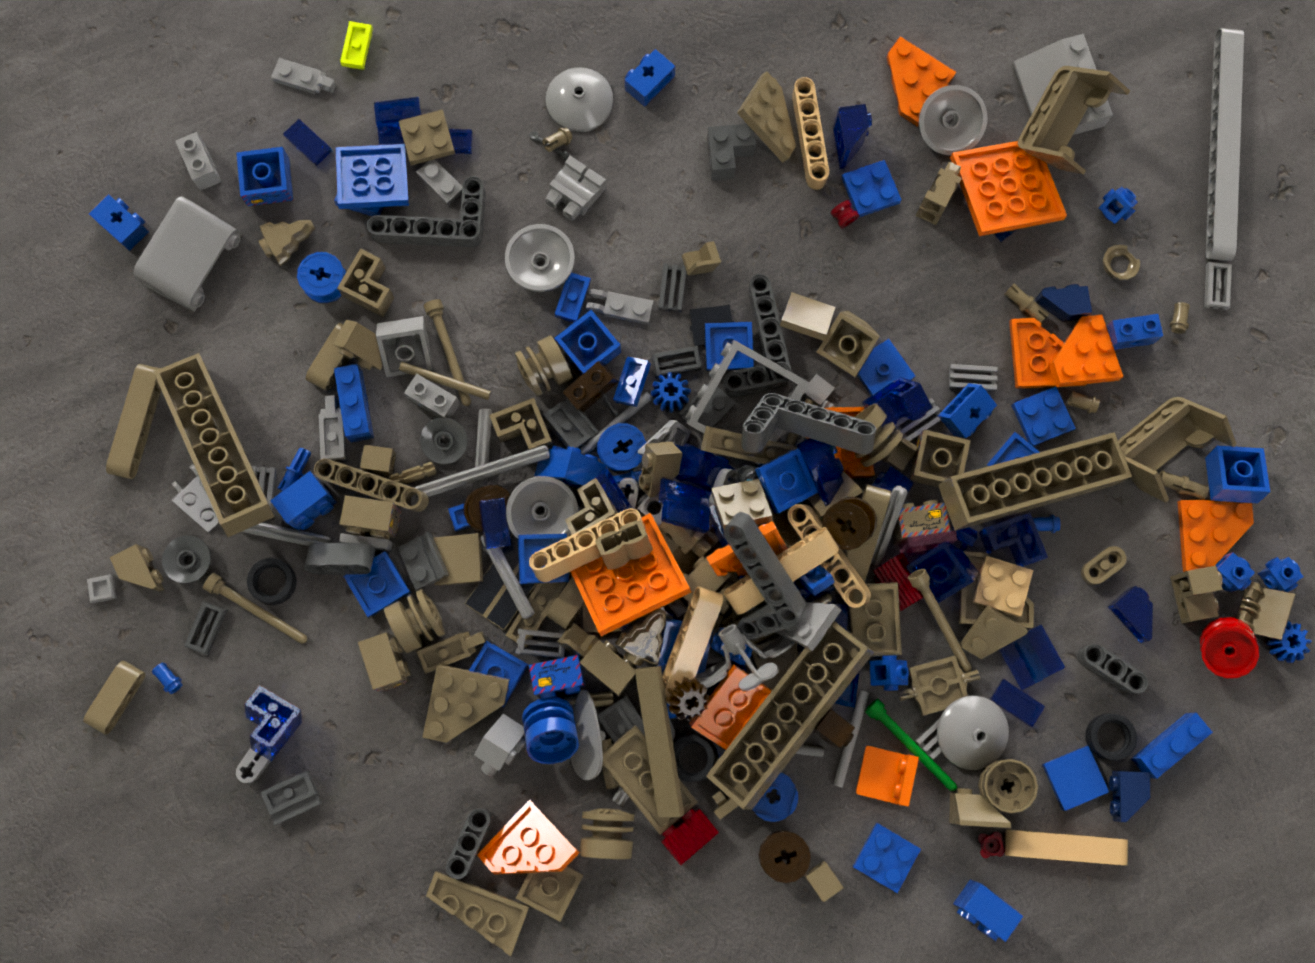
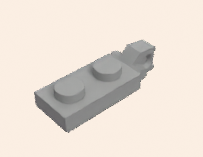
M282 58L278 59L271 79L276 83L312 94L320 93L321 90L334 93L336 88L334 79L326 77V73L321 70Z
M335 395L325 396V409H321L319 414L321 459L342 461L346 460V440L341 409L338 408V401Z

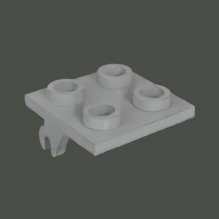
M192 463L189 468L195 473L196 477L185 488L181 487L177 481H174L172 485L176 488L178 494L172 501L209 532L219 520L198 472Z

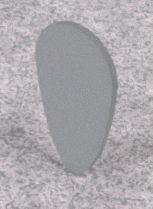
M581 690L573 711L579 747L577 752L571 757V763L580 778L592 780L599 775L602 769V741L606 735L604 731H600L596 709L589 692Z

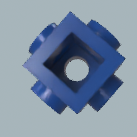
M1120 187L1115 191L1112 188L1102 198L1104 202L1098 208L1108 220L1115 224L1122 218L1126 221L1135 212L1133 207L1138 202L1135 200L1136 196L1131 190Z
M1233 552L1224 555L1215 565L1222 575V589L1229 592L1243 591L1252 582L1250 578L1255 573L1245 559L1238 557Z
M1275 557L1265 564V569L1258 573L1267 588L1278 591L1284 590V592H1289L1298 586L1297 581L1304 577L1300 572L1299 565L1291 560L1290 557L1283 559Z
M891 655L882 656V660L870 661L871 686H884V691L899 690L898 686L908 685L909 670L906 660H897V656Z

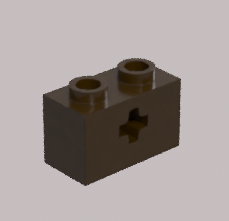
M597 361L565 389L563 393L577 410L585 412L619 381L604 363Z
M830 709L813 730V733L831 747L841 748L842 745L846 747L854 737L852 732L855 727Z

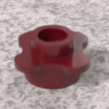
M994 832L990 835L981 833L978 836V841L981 844L980 855L983 858H989V856L1001 857L1004 855L1005 850L1001 833Z

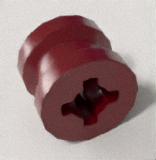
M850 200L843 201L830 213L833 218H837L841 229L852 224L860 216L857 211L852 209Z

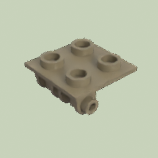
M1251 582L1245 589L1236 619L1245 622L1256 635L1282 640L1296 594L1260 587L1259 583Z

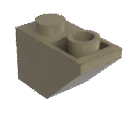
M346 320L333 345L340 349L339 353L349 359L354 357L359 360L357 363L359 366L370 370L371 367L381 370L382 361L376 334L358 322Z
M672 441L646 444L645 453L642 455L643 466L639 476V486L649 498L655 497L679 474L682 452Z
M135 544L110 557L119 579L159 592L164 590L161 584L164 581L158 569H154L151 562L154 558L148 548Z

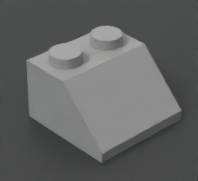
M424 316L377 323L376 339L386 377L408 374L399 371L401 362L429 371L433 370Z

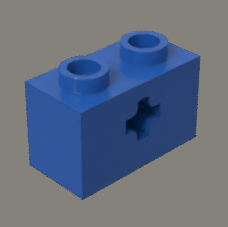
M655 49L651 54H646L641 59L640 65L635 70L631 69L626 74L625 91L645 107L675 77V65Z
M108 194L89 215L130 251L149 233L143 226L146 222L136 212L131 215L127 211L130 207L120 198L114 200Z
M1159 314L1112 320L1106 326L1114 350L1154 344L1163 337Z
M968 383L938 417L953 436L967 438L974 434L976 427L983 420L990 417L992 410L997 404L982 385Z

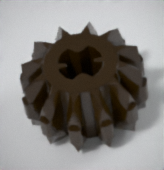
M683 677L682 683L674 680L676 687L674 689L668 688L670 696L665 698L669 704V711L672 714H676V717L680 720L686 718L692 721L694 715L701 717L700 710L708 709L705 702L710 700L709 695L706 693V686L700 684V681L696 678L690 680L688 677Z

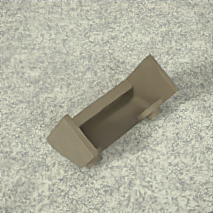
M1063 66L1054 73L1018 139V146L1026 153L1057 169L1084 175L1086 170L1074 161L1075 152L1067 144L1088 107L1096 108L1103 105L1111 92L1128 95L1130 90L1109 71Z
M1174 397L1167 400L1118 440L1132 475L1130 479L1140 490L1165 503L1169 498L1157 470L1187 445L1194 448H1205L1214 440L1232 447L1237 445L1227 416L1182 397Z

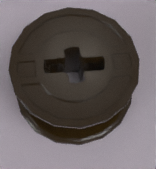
M486 485L473 490L467 496L464 503V516L467 523L474 530L481 533H497L508 527L506 505L511 494L498 485ZM494 501L495 503L491 508V510L494 512L487 514V516L484 517L488 511V509L485 506L491 505Z
M857 497L843 498L836 504H833L826 510L822 522V528H827L839 549L843 550L859 548L873 536L877 526L874 509L868 502ZM849 520L852 522L850 526L847 524Z
M781 830L771 833L764 839L760 846L759 860L761 867L769 877L778 882L790 883L797 881L805 875L810 865L811 855L809 847L803 838L793 832ZM782 850L787 853L793 851L795 853L788 857L789 861L787 863L783 860L775 862L774 858L781 856L780 852Z

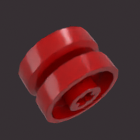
M1233 617L1218 618L1211 621L1201 633L1200 650L1202 660L1206 667L1215 675L1223 678H1239L1247 675L1256 667L1259 659V646L1251 627L1242 620Z

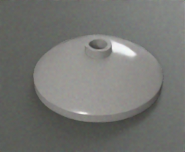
M572 68L561 72L552 80L546 93V106L549 115L560 127L568 128L572 132H586L599 127L609 117L613 107V93L608 81L598 72L588 68ZM579 90L583 92L580 95L575 94Z
M948 85L933 92L924 102L919 114V130L925 143L934 151L944 155H952L953 152L972 149L981 140L986 130L988 118L984 101L975 91L961 85ZM948 115L953 116V120L950 123L946 122Z
M534 224L522 228L510 239L505 251V265L512 280L522 288L534 292L550 291L562 285L570 276L575 263L574 249L569 238L558 228L546 224ZM539 261L545 262L543 266L537 265Z
M549 476L532 477L520 483L511 493L506 505V520L511 532L517 539L518 535L567 533L568 537L571 532L565 520L578 512L577 500L571 489L562 481ZM538 506L543 507V512L541 514H536V508Z
M965 696L952 702L942 713L937 727L938 744L944 756L954 765L968 770L985 768L999 759L1006 748L1009 737L1008 722L1003 711L993 701L981 696ZM982 732V738L977 740V734Z

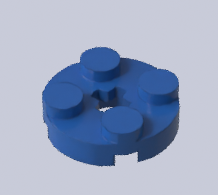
M780 773L752 810L758 817L769 822L781 821L790 816L798 803V792L795 784L787 775ZM772 789H776V794L780 796L779 801L774 800L773 804H771L766 794L771 792Z

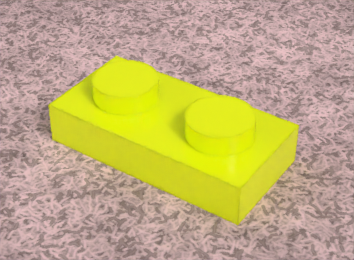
M349 21L340 60L343 67L364 70L373 32L372 25Z

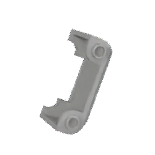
M181 196L173 203L134 267V276L147 288L195 312L197 307H200L205 300L204 290L201 285L223 249L229 251L232 248H236L240 243L242 234L228 223Z

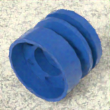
M558 697L538 699L525 708L522 715L527 753L532 760L542 764H555L571 758L577 752L579 740L573 708L568 701Z

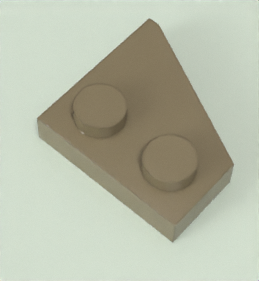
M987 605L960 642V646L978 658L983 659L1026 635L1028 631L1022 625Z

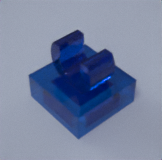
M952 527L949 545L952 546L955 540H960L963 543L960 551H965L967 544L972 547L975 543L978 531L971 527L955 531L954 527Z

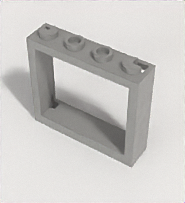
M735 340L731 344L727 342L720 354L724 356L719 365L715 363L709 373V376L712 377L708 385L703 384L697 394V397L700 399L696 407L691 405L685 416L688 419L687 424L705 433L706 426L699 423L698 420L737 351L794 382L795 384L788 395L789 398L800 401L809 382ZM777 428L769 440L776 442L783 430Z

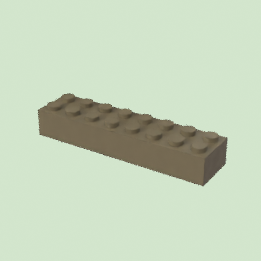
M197 353L153 371L219 523L227 537L273 518L274 514L200 354Z
M1115 432L951 476L940 483L938 487L956 531L1111 487L1131 478L1132 475Z
M834 621L813 651L807 648L802 651L706 777L742 809L752 810L874 651Z

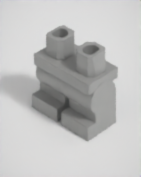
M569 156L565 161L563 169L549 184L550 191L545 198L546 204L556 209L562 201L567 205L563 210V215L573 221L580 214L584 216L587 210L606 190V179L590 168L587 170L584 164Z

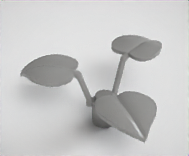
M736 624L729 625L719 632V637L724 643L722 649L726 661L715 664L706 669L705 672L697 674L695 678L700 681V684L705 685L706 688L718 683L727 676V670L732 667L729 652H732L733 655L741 654L752 673L740 681L739 688L742 691H749L761 685L763 681L773 678L778 673V667L774 663H767L756 670L744 652L746 649L745 644L753 649L760 659H765L768 656L774 658L789 650L795 642L780 635L772 643L760 650L746 638L744 633H740Z

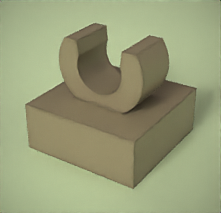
M720 790L712 796L719 806L713 810L719 820L739 806L731 798L727 800Z

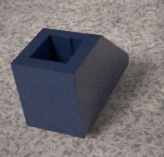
M1071 284L1062 289H1056L1054 286L1042 289L1035 298L1036 303L1062 322L1076 321L1082 316H1089L1092 313L1088 286L1079 287V284Z
M1112 771L1109 787L1113 791V801L1110 802L1109 810L1110 815L1113 816V821L1127 822L1150 799V772Z

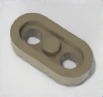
M1116 546L1104 549L1083 565L1081 569L1083 580L1090 585L1104 582L1125 565V552ZM1109 555L1114 557V563L1109 562ZM1091 569L1095 570V577H1092L1090 575Z

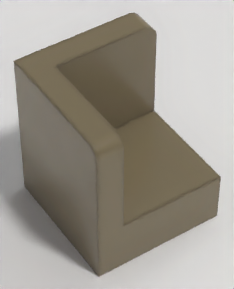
M714 241L706 242L699 251L686 252L682 255L688 276L713 272L721 263Z
M902 437L895 448L881 460L902 472L911 457L918 450V447Z
M365 445L360 468L371 474L390 476L394 471L396 452L392 448Z
M571 623L557 643L573 656L578 655L579 658H584L599 638L595 635H588L578 625Z
M825 861L820 862L804 875L807 882L813 887L823 902L843 889V886Z

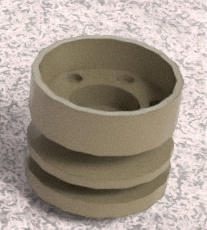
M551 335L537 341L539 350L537 354L529 346L525 347L529 357L525 359L520 350L515 352L520 374L526 385L537 397L543 395L539 384L542 383L548 392L551 390L549 379L553 378L559 386L573 379L567 362Z
M877 403L868 406L855 416V418L871 422L876 426L873 451L868 454L855 452L854 456L856 458L862 457L860 463L864 467H869L886 457L903 437V433L900 430H894L895 424L893 422L881 426L887 415Z
M422 589L416 591L419 603L415 601L412 595L407 596L409 608L406 609L399 601L384 608L388 623L407 654L422 647L421 634H424L429 641L434 640L431 629H434L439 637L445 635L440 613L432 599Z
M1013 759L994 761L984 768L979 777L978 787L980 795L1000 812H1022L1031 806L1037 796L1038 784L1036 776L1031 768L1021 761ZM1003 780L1010 782L1009 792L1001 790L1000 786L1003 785Z
M605 808L583 811L582 818L593 819V824H582V829L592 831V837L581 838L580 856L602 859H632L633 841L623 839L622 833L634 831V827L623 826V821H634L635 814H629L620 809Z

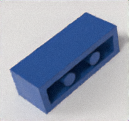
M358 364L334 368L345 437L351 443L374 438L363 371Z
M1185 713L1134 755L1131 760L1141 772H1150V778L1157 779L1213 732L1197 713Z

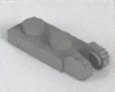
M590 289L589 296L606 300V303L603 306L588 302L586 304L587 310H592L607 317L649 325L653 300Z

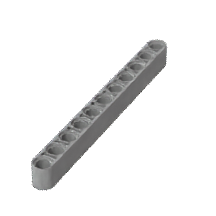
M1219 28L1214 39L1206 258L1231 262L1235 257L1237 249L1244 31Z

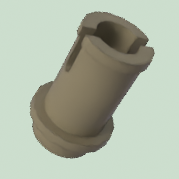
M559 128L555 134L543 139V145L549 143L544 148L551 152L563 144H570V141L573 139L572 133L568 128Z
M1183 302L1175 303L1173 321L1169 324L1173 333L1182 334L1189 328L1187 323L1190 309L1189 304Z
M1072 391L1067 405L1086 410L1090 414L1091 412L1096 413L1100 400L1096 399V396L1089 397Z

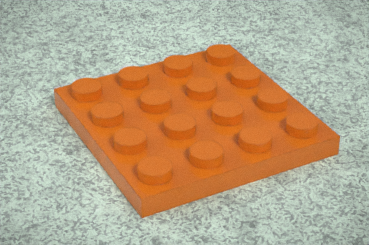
M1018 141L953 152L950 156L951 162L961 167L958 174L961 177L960 186L979 236L1062 221L1067 217L1047 163L1023 151L1018 146Z
M651 513L642 517L646 528L645 531L653 548L648 555L639 559H630L622 567L610 570L607 569L603 558L600 557L570 571L600 636L691 593L690 587Z

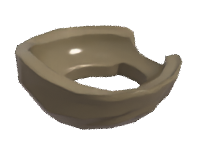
M1126 245L1109 247L1104 254V270L1113 279L1129 280L1135 277L1140 270V260L1136 259L1128 251V246ZM1122 255L1127 258L1129 264L1125 272L1117 273L1113 271L1110 263L1113 258Z

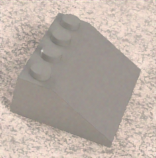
M1084 34L1059 40L1013 61V66L1031 115L1054 73L1059 68L1073 66L1097 70ZM1108 100L1099 107H1088L1073 135L1105 127L1113 116Z

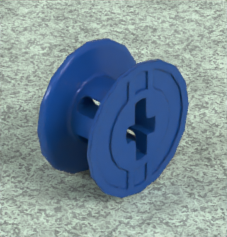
M316 252L308 255L301 261L297 270V279L300 287L311 300L318 303H330L342 296L337 287L346 274V270L334 255L327 252Z
M617 423L607 428L600 435L597 443V453L601 462L607 465V468L614 471H627L636 467L642 461V456L637 452L646 441L643 433L637 427L628 423ZM618 441L620 444L626 441L630 442V445L625 448L626 453L623 451L616 454L613 453V449L618 447Z

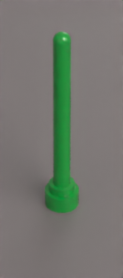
M878 698L875 699L864 712L871 719L880 720L914 756L919 757L918 760L949 791H955L957 784L886 714L885 705Z

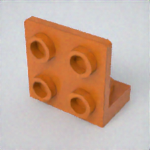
M866 746L856 794L909 807L919 757Z

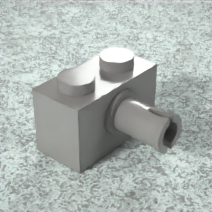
M504 714L486 733L474 756L484 761L481 770L488 776H494L497 770L500 771L505 763L510 765L516 754L522 750L526 743L525 739H523L525 736L523 726Z

